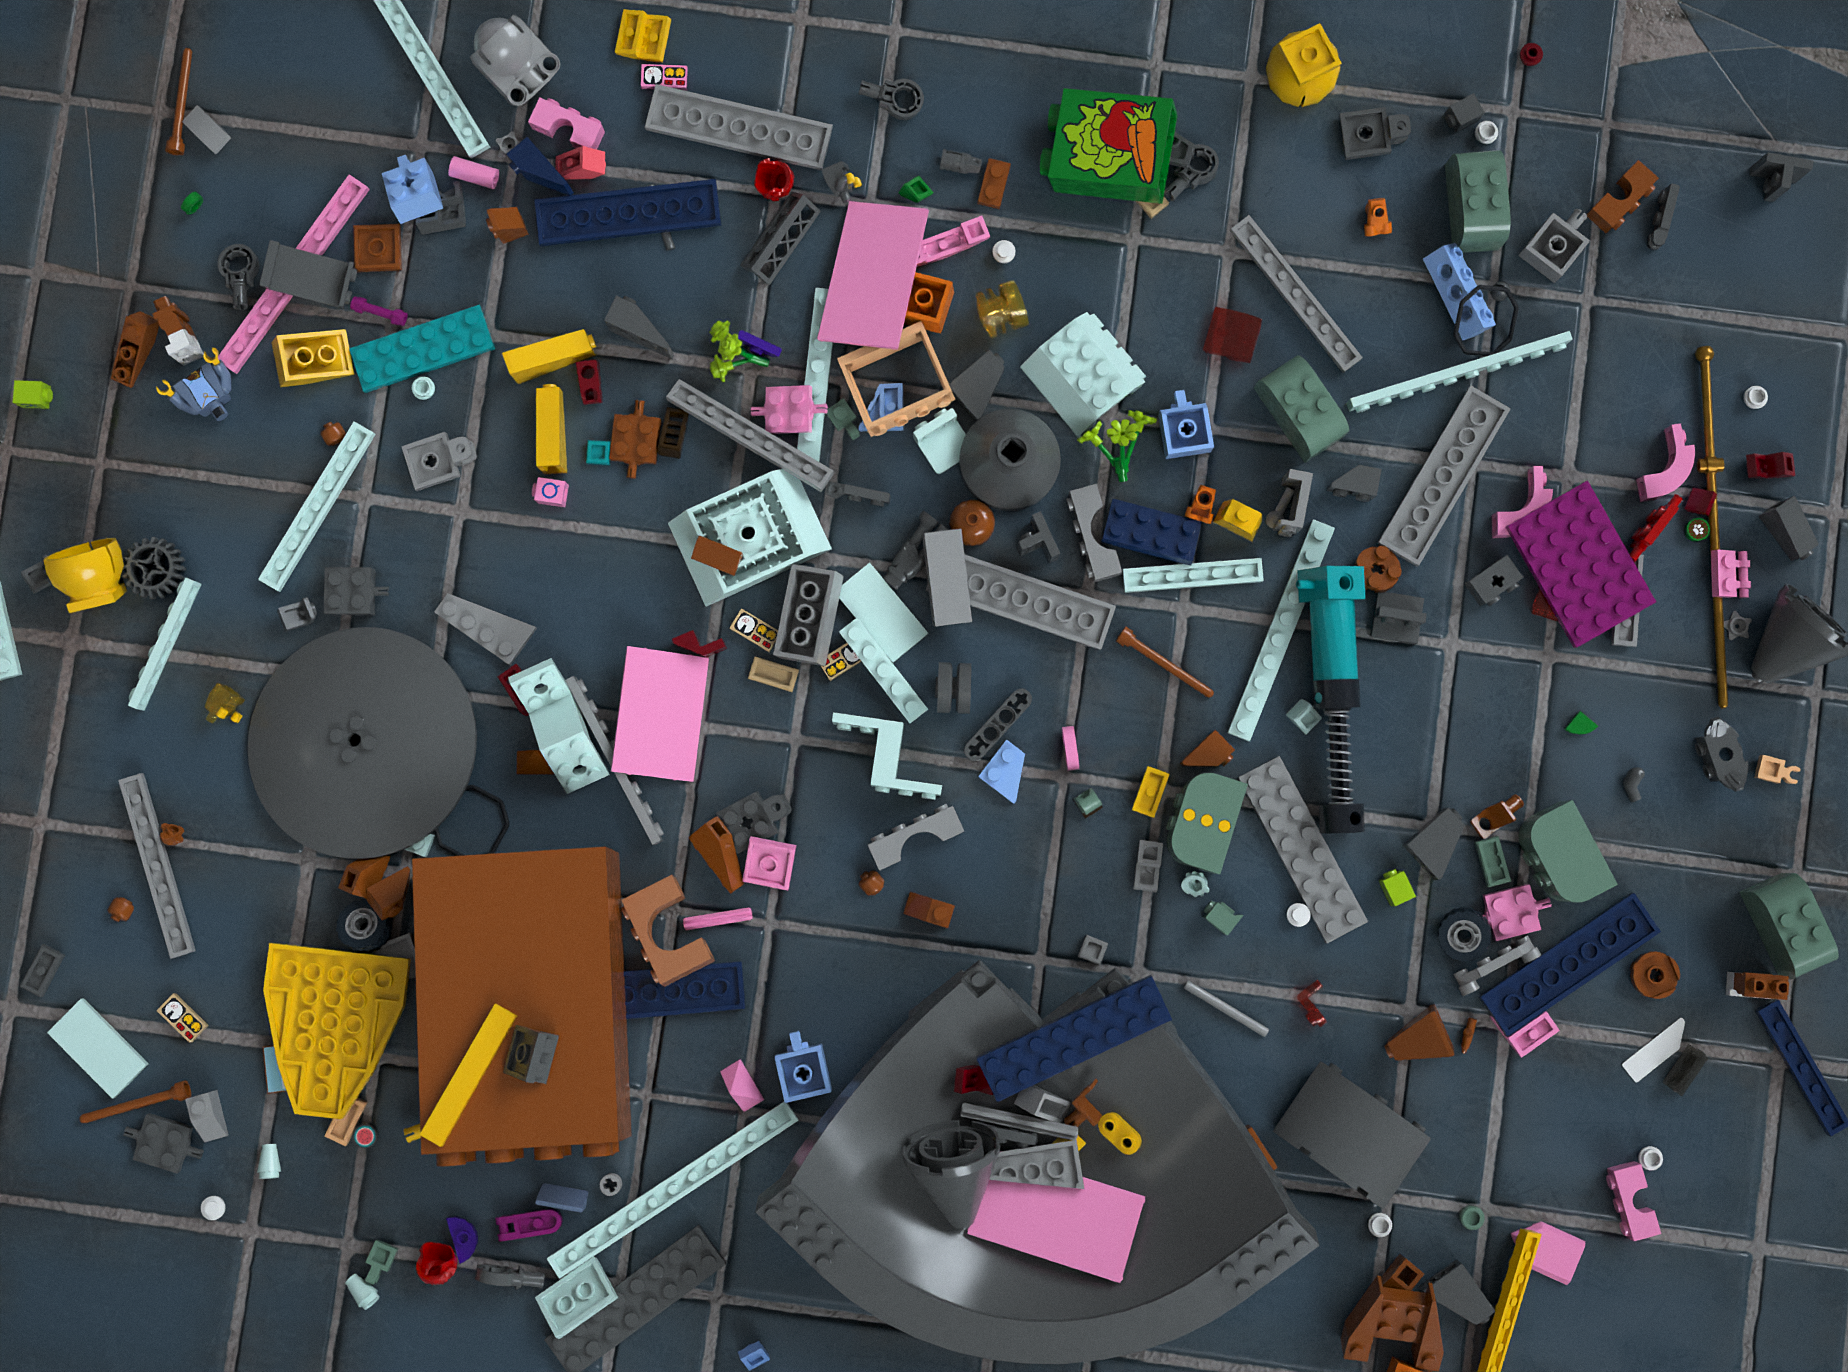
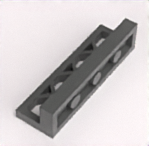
M791 192L740 266L746 271L754 273L767 285H770L821 211L803 194ZM806 205L812 212L807 219L802 220L801 211ZM792 225H796V235L793 238H789V228ZM784 243L783 254L776 257L775 248L778 244ZM771 262V271L766 277L760 270L765 263Z

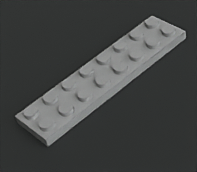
M656 84L645 129L822 171L833 125Z
M1473 386L1467 389L1377 544L1386 546L1389 551L1416 567L1420 565L1511 408Z
M964 554L971 607L1098 650L1102 649L1116 608L1115 605Z
M1280 756L1238 777L1240 782L1248 784L1245 793L1304 904L1310 910V915L1325 943H1329L1367 923L1366 916Z

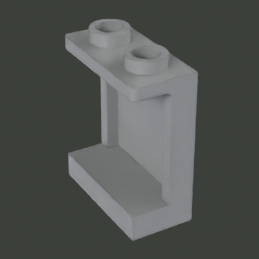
M1289 469L1283 476L1281 486L1295 488V493L1292 499L1289 520L1280 519L1274 525L1273 531H1278V535L1292 537V534L1296 535L1303 528L1313 473Z

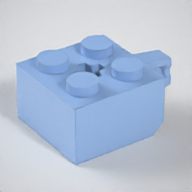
M406 155L397 157L399 167L382 173L390 207L400 224L443 209L435 177L425 158L410 163Z
M1184 390L1175 391V404L1170 405L1171 409L1160 410L1158 413L1165 459L1210 453L1214 448L1206 403L1192 405L1191 401H1186ZM1183 427H1186L1188 431L1190 430L1188 435L1185 432H1181Z
M799 1031L789 1033L792 1045L787 1046V1052L775 1055L784 1102L788 1103L832 1092L822 1043L808 1046V1042L802 1043ZM801 1067L810 1072L807 1074L806 1079H803L802 1075L798 1076L797 1074Z

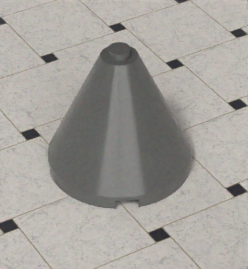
M1788 583L1778 591L1751 666L1753 671L1751 675L1760 684L1763 682L1769 684L1848 656V642L1844 639L1847 632L1809 597L1800 594L1795 596L1794 593L1798 589Z
M959 1120L930 1125L908 1138L909 1145L902 1147L904 1164L951 1226L959 1230L968 1229L975 1221L1000 1152L998 1133L991 1126L977 1121H972V1126H960Z

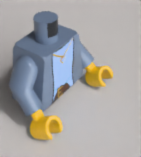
M212 348V352L215 354L213 358L209 357L204 351L203 357L207 363L173 386L175 390H171L170 383L167 380H162L168 386L167 390L161 391L156 386L159 394L167 395V399L182 411L192 415L200 414L204 417L212 413L216 421H221L228 416V412L223 405L231 400L229 394L232 390L231 374L223 361L218 360L219 352L216 348Z

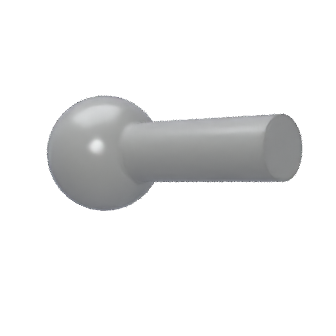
M1287 487L1275 511L1267 514L1266 524L1273 529L1280 519H1284L1283 514L1295 490Z

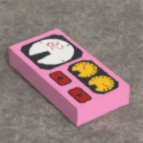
M642 64L641 88L655 89V85L658 84L687 90L688 67L682 65Z

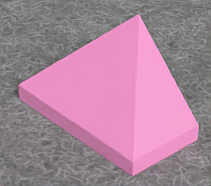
M741 1059L720 1071L730 1095L744 1112L765 1100Z

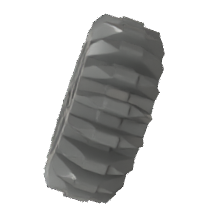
M151 537L150 541L147 538H142V545L135 542V550L127 549L130 556L123 557V560L127 561V565H124L123 570L127 572L122 577L123 579H129L126 586L133 587L132 592L135 594L140 593V597L147 598L149 596L150 599L155 600L158 595L159 598H165V591L168 594H174L172 587L178 588L179 583H177V580L185 579L183 575H180V571H186L187 569L184 566H180V564L186 560L183 557H179L181 550L174 549V543L170 542L167 544V540L164 538L158 540L156 537ZM154 551V553L150 554L148 559L141 560L146 554ZM164 554L169 560V569L165 567ZM146 565L157 566L156 568H159L162 571L151 570V568L146 567ZM138 567H140L143 571V582L139 577ZM166 576L161 583L153 586L160 577Z

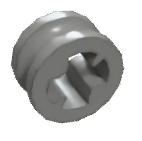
M615 1173L605 1175L600 1181L601 1192L607 1196L617 1194L622 1187V1180ZM608 1178H611L612 1182H617V1185L614 1187L616 1190L611 1191L610 1187H605Z

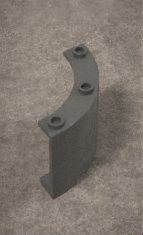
M1320 1061L1273 1132L1307 1156L1309 1155V1158L1384 1209L1431 1138L1424 1133L1426 1129L1415 1121L1412 1124L1388 1108L1386 1106L1387 1100L1378 1094H1375L1374 1097L1342 1076L1343 1070L1333 1063L1327 1066Z

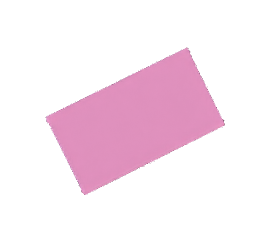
M849 201L818 333V341L898 350L928 218V209Z
M1083 1177L1085 1189L989 1180L975 1221L967 1229V1234L1121 1284L1142 1207L1145 1203V1196Z

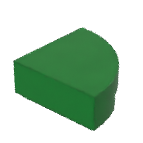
M1578 711L1564 730L1571 734H1587L1595 730L1598 725L1581 711Z

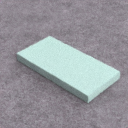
M870 562L842 585L839 599L852 615L860 620L892 663L929 634Z
M84 998L80 999L47 1032L112 1099L116 1098L149 1064Z

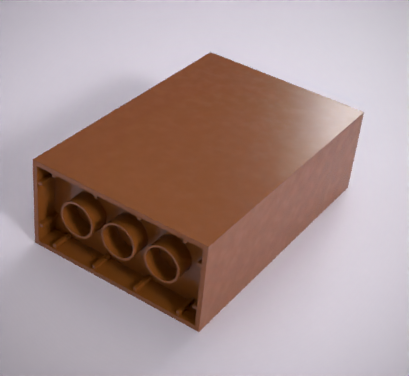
M608 847L412 859L420 1133L494 1004H498L518 1015L443 1147L421 1136V1155L436 1154L437 1166H456L476 1161V1151H485V1163L513 1162L515 1159L524 1158V1148L533 1147L534 1160L564 1158V1156L572 1155V1145L583 1144V1157L613 1155L614 1152H620L619 1142L631 1137L632 1133L619 853ZM516 1025L559 1035L546 1084L524 1082L503 1073Z

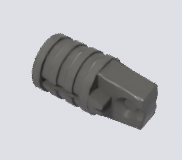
M943 149L940 169L968 174V172L979 174L982 159L972 157L971 154L964 152L960 153Z

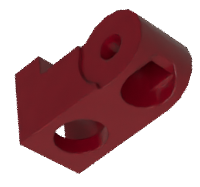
M597 360L576 362L583 404L602 403L600 363Z

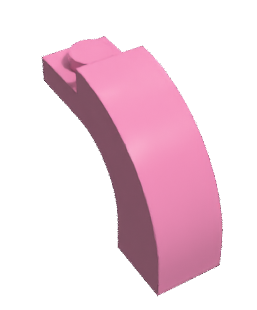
M1674 424L1664 429L1669 453L1665 469L1661 473L1645 475L1636 480L1640 502L1655 500L1669 494L1681 486L1689 476L1694 464L1695 447L1694 445L1685 446L1686 433L1682 429L1681 424Z
M1533 466L1528 470V498L1521 510L1515 512H1496L1492 515V538L1511 537L1506 529L1507 525L1552 500L1553 489H1544L1543 487L1546 486L1547 482L1546 473H1543V466Z

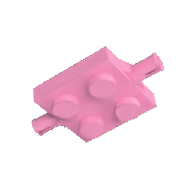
M812 386L766 387L764 406L751 407V416H764L765 430L771 434L812 433L814 414L827 413L828 410L826 408L828 406L827 404H814Z
M1523 884L1482 895L1485 904V911L1482 916H1485L1488 924H1490L1494 941L1541 930L1538 910L1552 907L1549 898L1538 901L1534 899L1530 884Z

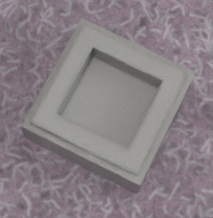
M1086 935L1078 957L1100 965L1108 943Z

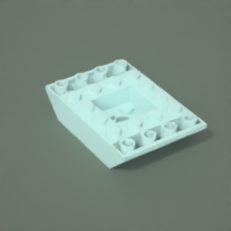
M783 469L771 471L689 508L668 523L706 607L791 569L792 564H802L832 550L801 481ZM746 527L753 528L755 530L754 537L744 539L742 537L743 529ZM699 535L743 553L735 576L691 559Z

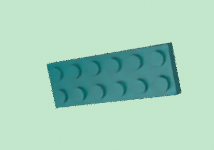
M479 304L349 348L363 392L367 393L495 349L482 307Z

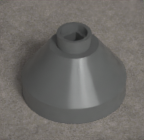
M1018 409L997 410L976 421L963 440L959 457L961 477L968 491L977 500L985 503L992 509L1000 511H1019L1041 501L1054 485L1061 462L1058 442L1048 425L1037 416ZM1007 445L1016 446L1023 452V455L1016 463H1012L1001 454Z

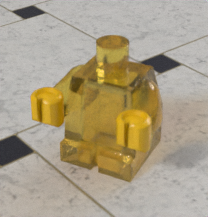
M217 683L207 698L205 708L210 713L205 719L213 724L218 717L226 719L228 716H231L230 719L233 722L239 723L242 715L235 709L239 704L242 705L245 699L230 686Z

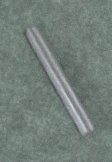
M963 1103L960 1116L964 1118L1072 1141L1076 1140L1078 1136L1077 1126L969 1103Z

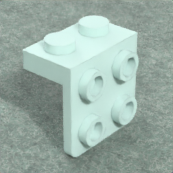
M946 408L942 409L934 415L935 419L929 423L927 421L921 422L915 427L916 431L913 432L914 440L937 474H941L959 463L961 446L966 436L957 421V414L953 408L948 411Z

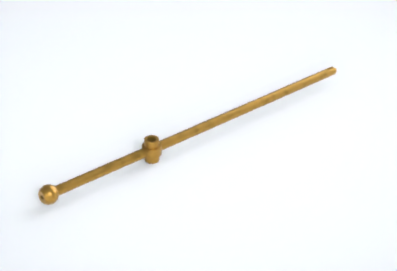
M1702 346L1697 348L1695 357L1700 362L1705 458L1698 459L1697 471L1698 473H1705L1707 490L1714 491L1717 494L1716 473L1724 471V459L1715 456L1710 373V361L1714 357V351L1710 346ZM1717 496L1708 516L1710 556L1712 550H1720ZM1713 597L1718 705L1723 709L1728 706L1723 598Z

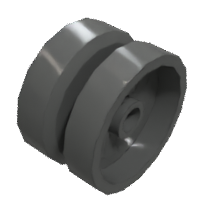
M939 662L935 687L937 713H949L951 711L952 699H956L957 713L970 714L971 663H959L957 666V677H952V664L950 662Z

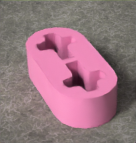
M1074 726L1062 727L1067 771L1078 770L1079 759Z

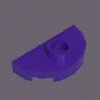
M743 330L739 331L738 339L749 347L751 353L759 356L762 354L771 357L780 356L782 351L780 347Z
M458 1216L447 1217L446 1220L459 1263L461 1264L468 1260L475 1252L478 1244L477 1231L472 1223Z

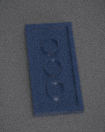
M1112 499L1102 543L1191 566L1202 522Z

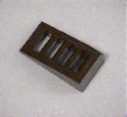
M670 407L666 408L658 444L659 455L677 459L681 458L689 413ZM670 417L679 418L683 420L682 422L670 420ZM668 426H670V427H676V428H681V429H680V430L669 429ZM666 436L678 437V440L666 438Z

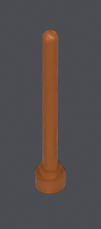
M190 48L183 50L172 137H169L165 146V151L172 155H184L185 144L181 136L192 60V50Z
M1125 626L1119 634L1116 642L1121 646L1133 647L1206 697L1210 698L1214 695V691L1136 639V635L1128 627Z
M186 1080L177 1082L170 1090L82 1114L79 1117V1121L84 1124L172 1098L183 1101L191 1097V1088Z

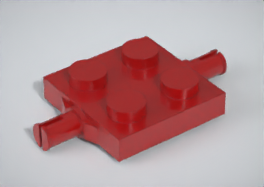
M1675 494L1667 505H1661L1657 510L1653 509L1645 519L1647 521L1646 525L1643 528H1638L1632 535L1633 542L1630 544V547L1633 550L1630 553V557L1634 562H1636L1642 552H1645L1648 546L1653 544L1679 510L1677 506L1683 500L1679 495Z

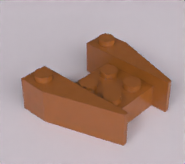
M1377 1275L1345 1320L1341 1336L1343 1359L1367 1362L1373 1337L1413 1342L1411 1351L1415 1369L1439 1372L1444 1351L1433 1284L1428 1283L1426 1293L1383 1287L1381 1276Z

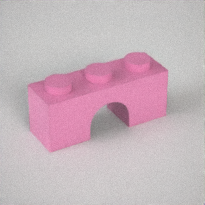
M539 97L528 121L533 130L553 138L558 128L562 126L572 127L573 133L570 142L574 148L585 146L597 150L605 133L598 119L591 116L588 118L583 117L579 111L568 107V109L560 107L557 101L550 98L545 100Z
M1632 1161L1607 1168L1609 1175L1606 1176L1609 1188L1613 1189L1615 1195L1613 1205L1616 1212L1620 1213L1622 1222L1619 1225L1622 1234L1632 1241L1660 1235L1661 1231L1655 1211L1648 1207L1636 1209L1633 1205L1634 1194L1638 1190L1648 1187L1642 1165Z

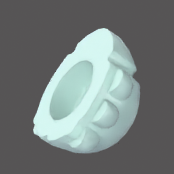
M1193 871L1192 873H1186V878L1183 879L1181 884L1185 893L1191 894L1194 897L1198 895L1204 896V893H1209L1208 882L1202 872Z

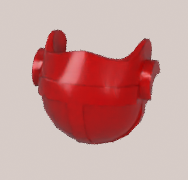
M770 158L762 160L757 165L754 186L757 191L772 201H779V198L785 197L790 193L794 184V174L790 167L781 161H770Z
M426 1242L421 1246L419 1250L421 1254L416 1264V1272L419 1278L424 1283L431 1285H440L448 1282L458 1266L457 1256L451 1246L436 1242Z

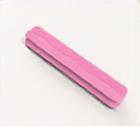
M748 907L687 917L683 919V925L685 930L747 921L753 917L752 910Z

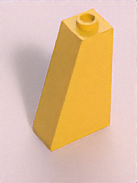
M582 329L503 352L502 355L509 374L518 384L595 356L593 348L597 346L592 334L588 335Z
M545 384L542 386L543 388H536V466L544 474L567 473L563 391L560 387H556L555 384Z

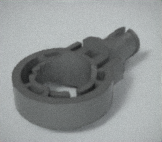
M899 79L894 82L885 80L882 86L862 80L858 95L878 99L880 101L879 107L887 109L891 116L899 120L914 118L920 112L924 102L922 89L916 82L909 79ZM913 89L914 104L908 109V112L911 113L905 114L906 109L897 106L894 95L898 91L906 90L911 92Z
M1195 144L1191 159L1194 158V153H1196V157L1205 159L1209 163V167L1207 170L1200 172L1193 169L1190 164L1188 169L1178 166L1174 170V175L1177 178L1164 192L1167 198L1171 195L1169 200L1175 201L1179 194L1185 188H1189L1190 185L1191 189L1194 190L1198 185L1206 184L1216 176L1219 159L1212 148L1203 144ZM1212 161H1213V163H1214V169L1211 171Z
M234 244L221 252L217 265L219 272L225 278V286L228 289L233 288V308L242 310L241 305H243V309L248 308L247 290L249 286H254V278L259 272L260 263L251 248L243 244ZM246 253L251 254L252 260L250 259V257H249ZM244 256L247 258L248 264L245 268L239 271L230 270V263L227 259L232 261L236 257Z
M480 1264L477 1265L475 1280L504 1287L515 1286V1290H518L521 1286L543 1288L545 1273L524 1271L522 1266H518V1269H513L508 1266Z

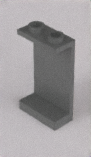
M270 240L259 286L344 309L345 304H350L352 291H348L350 282L355 283L358 269L354 268V262L351 261L348 263L284 246L279 242Z

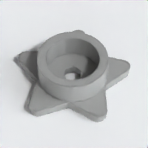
M513 131L503 138L496 139L500 146L498 157H506V154L521 142L516 140Z
M1733 611L1730 620L1724 621V628L1728 630V639L1733 640L1737 636L1749 638L1748 628L1752 620L1741 617L1737 611Z

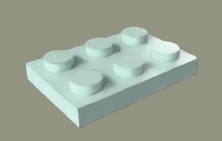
M594 1256L535 1297L557 1339L568 1334L618 1298L600 1262Z

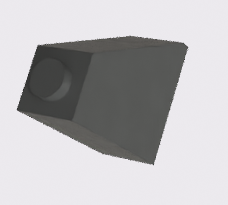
M990 350L949 384L957 402L975 422L983 417L1004 373V360L998 353L993 354Z
M1795 496L1776 503L1759 515L1761 521L1791 561L1798 558L1801 560L1808 558L1814 553L1812 549L1819 545Z
M1443 808L1403 844L1404 848L1433 880H1440L1443 877L1465 826L1461 822L1462 816L1454 808Z
M1457 1259L1418 1286L1422 1292L1426 1293L1428 1283H1432L1438 1303L1475 1325L1488 1322L1492 1317L1491 1314L1495 1312L1464 1265Z

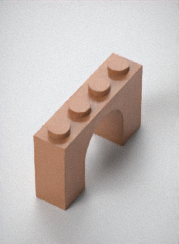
M673 875L621 900L624 905L621 908L626 920L630 919L634 926L631 928V932L635 940H640L643 949H641L642 956L646 962L650 961L653 970L650 971L656 983L659 982L663 986H667L715 962L706 940L702 937L672 951L660 949L653 940L652 925L656 916L666 908L686 899L676 877Z

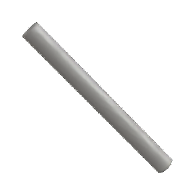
M1189 980L1184 985L1185 990L1263 1037L1267 1035L1268 1028Z

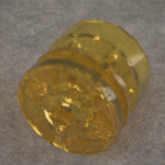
M1013 279L998 284L999 296H996L991 288L986 289L987 300L982 291L976 292L978 315L990 338L997 337L996 326L1002 335L1006 334V322H1009L1014 331L1029 326L1023 299Z

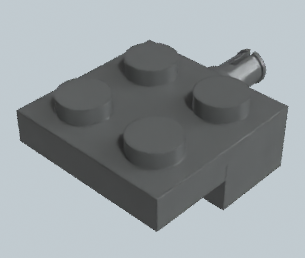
M325 567L324 614L375 616V596H389V592H387L389 591V586L375 587L376 570L371 567Z

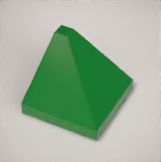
M917 176L905 183L898 193L904 198L919 203L932 195L933 191L920 176Z

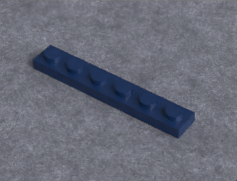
M1775 999L1755 1010L1826 1135L1833 1136L1847 1128L1848 1119L1780 1001Z

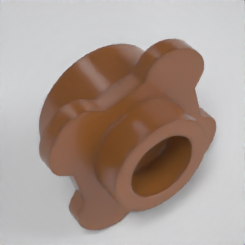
M167 823L161 825L162 833H160V839L163 843L173 846L183 842L182 834L184 829L181 826Z

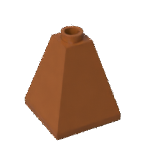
M1435 1004L1430 1005L1388 1039V1044L1384 1045L1389 1058L1394 1057L1395 1060L1441 1058L1455 1055L1454 1046Z

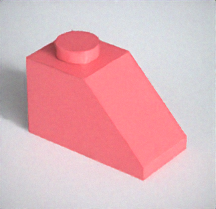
M581 146L556 156V170L565 180L593 179L605 174L606 162L604 151Z

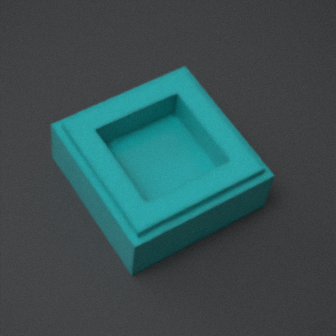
M588 440L586 463L610 466L611 441Z

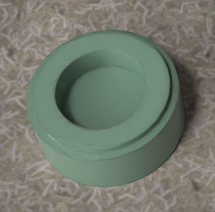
M1467 1205L1461 1209L1459 1220L1465 1228L1477 1230L1484 1223L1485 1217L1480 1208L1474 1205Z

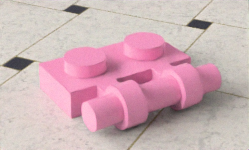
M1711 551L1712 597H1737V589H1739V598H1749L1751 581H1748L1750 560H1748L1747 551H1739L1738 560H1736L1735 551ZM1736 569H1738V581H1736Z

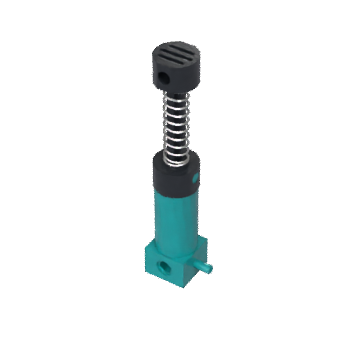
M1322 566L1297 570L1298 580L1295 585L1298 589L1299 603H1310L1313 709H1323L1325 711L1324 714L1328 715V721H1325V724L1329 725V730L1325 732L1329 734V739L1326 742L1329 743L1330 748H1327L1326 751L1330 752V757L1326 760L1330 761V766L1327 769L1331 770V775L1327 778L1331 780V784L1327 787L1332 790V793L1328 795V797L1332 798V802H1329L1327 805H1319L1320 833L1365 832L1364 804H1353L1354 802L1351 801L1354 799L1350 798V792L1353 789L1349 788V783H1352L1353 780L1349 779V774L1352 771L1348 770V765H1351L1352 762L1348 761V756L1352 753L1348 752L1347 747L1351 746L1347 742V738L1351 735L1347 733V728L1350 725L1346 724V720L1350 718L1346 713H1349L1351 708H1360L1354 600L1365 599L1364 566Z

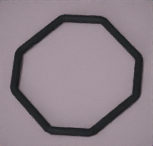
M1478 285L1460 301L1453 335L1464 354L1490 356L1500 352L1511 342L1519 306L1507 287ZM1480 289L1505 292L1514 306L1508 338L1493 352L1467 350L1458 335L1464 303Z
M467 785L465 791L473 789L500 805L505 825L491 851L483 853L494 854L510 823L504 802L475 785ZM438 828L434 831L440 848L455 856H464L462 853L442 843Z

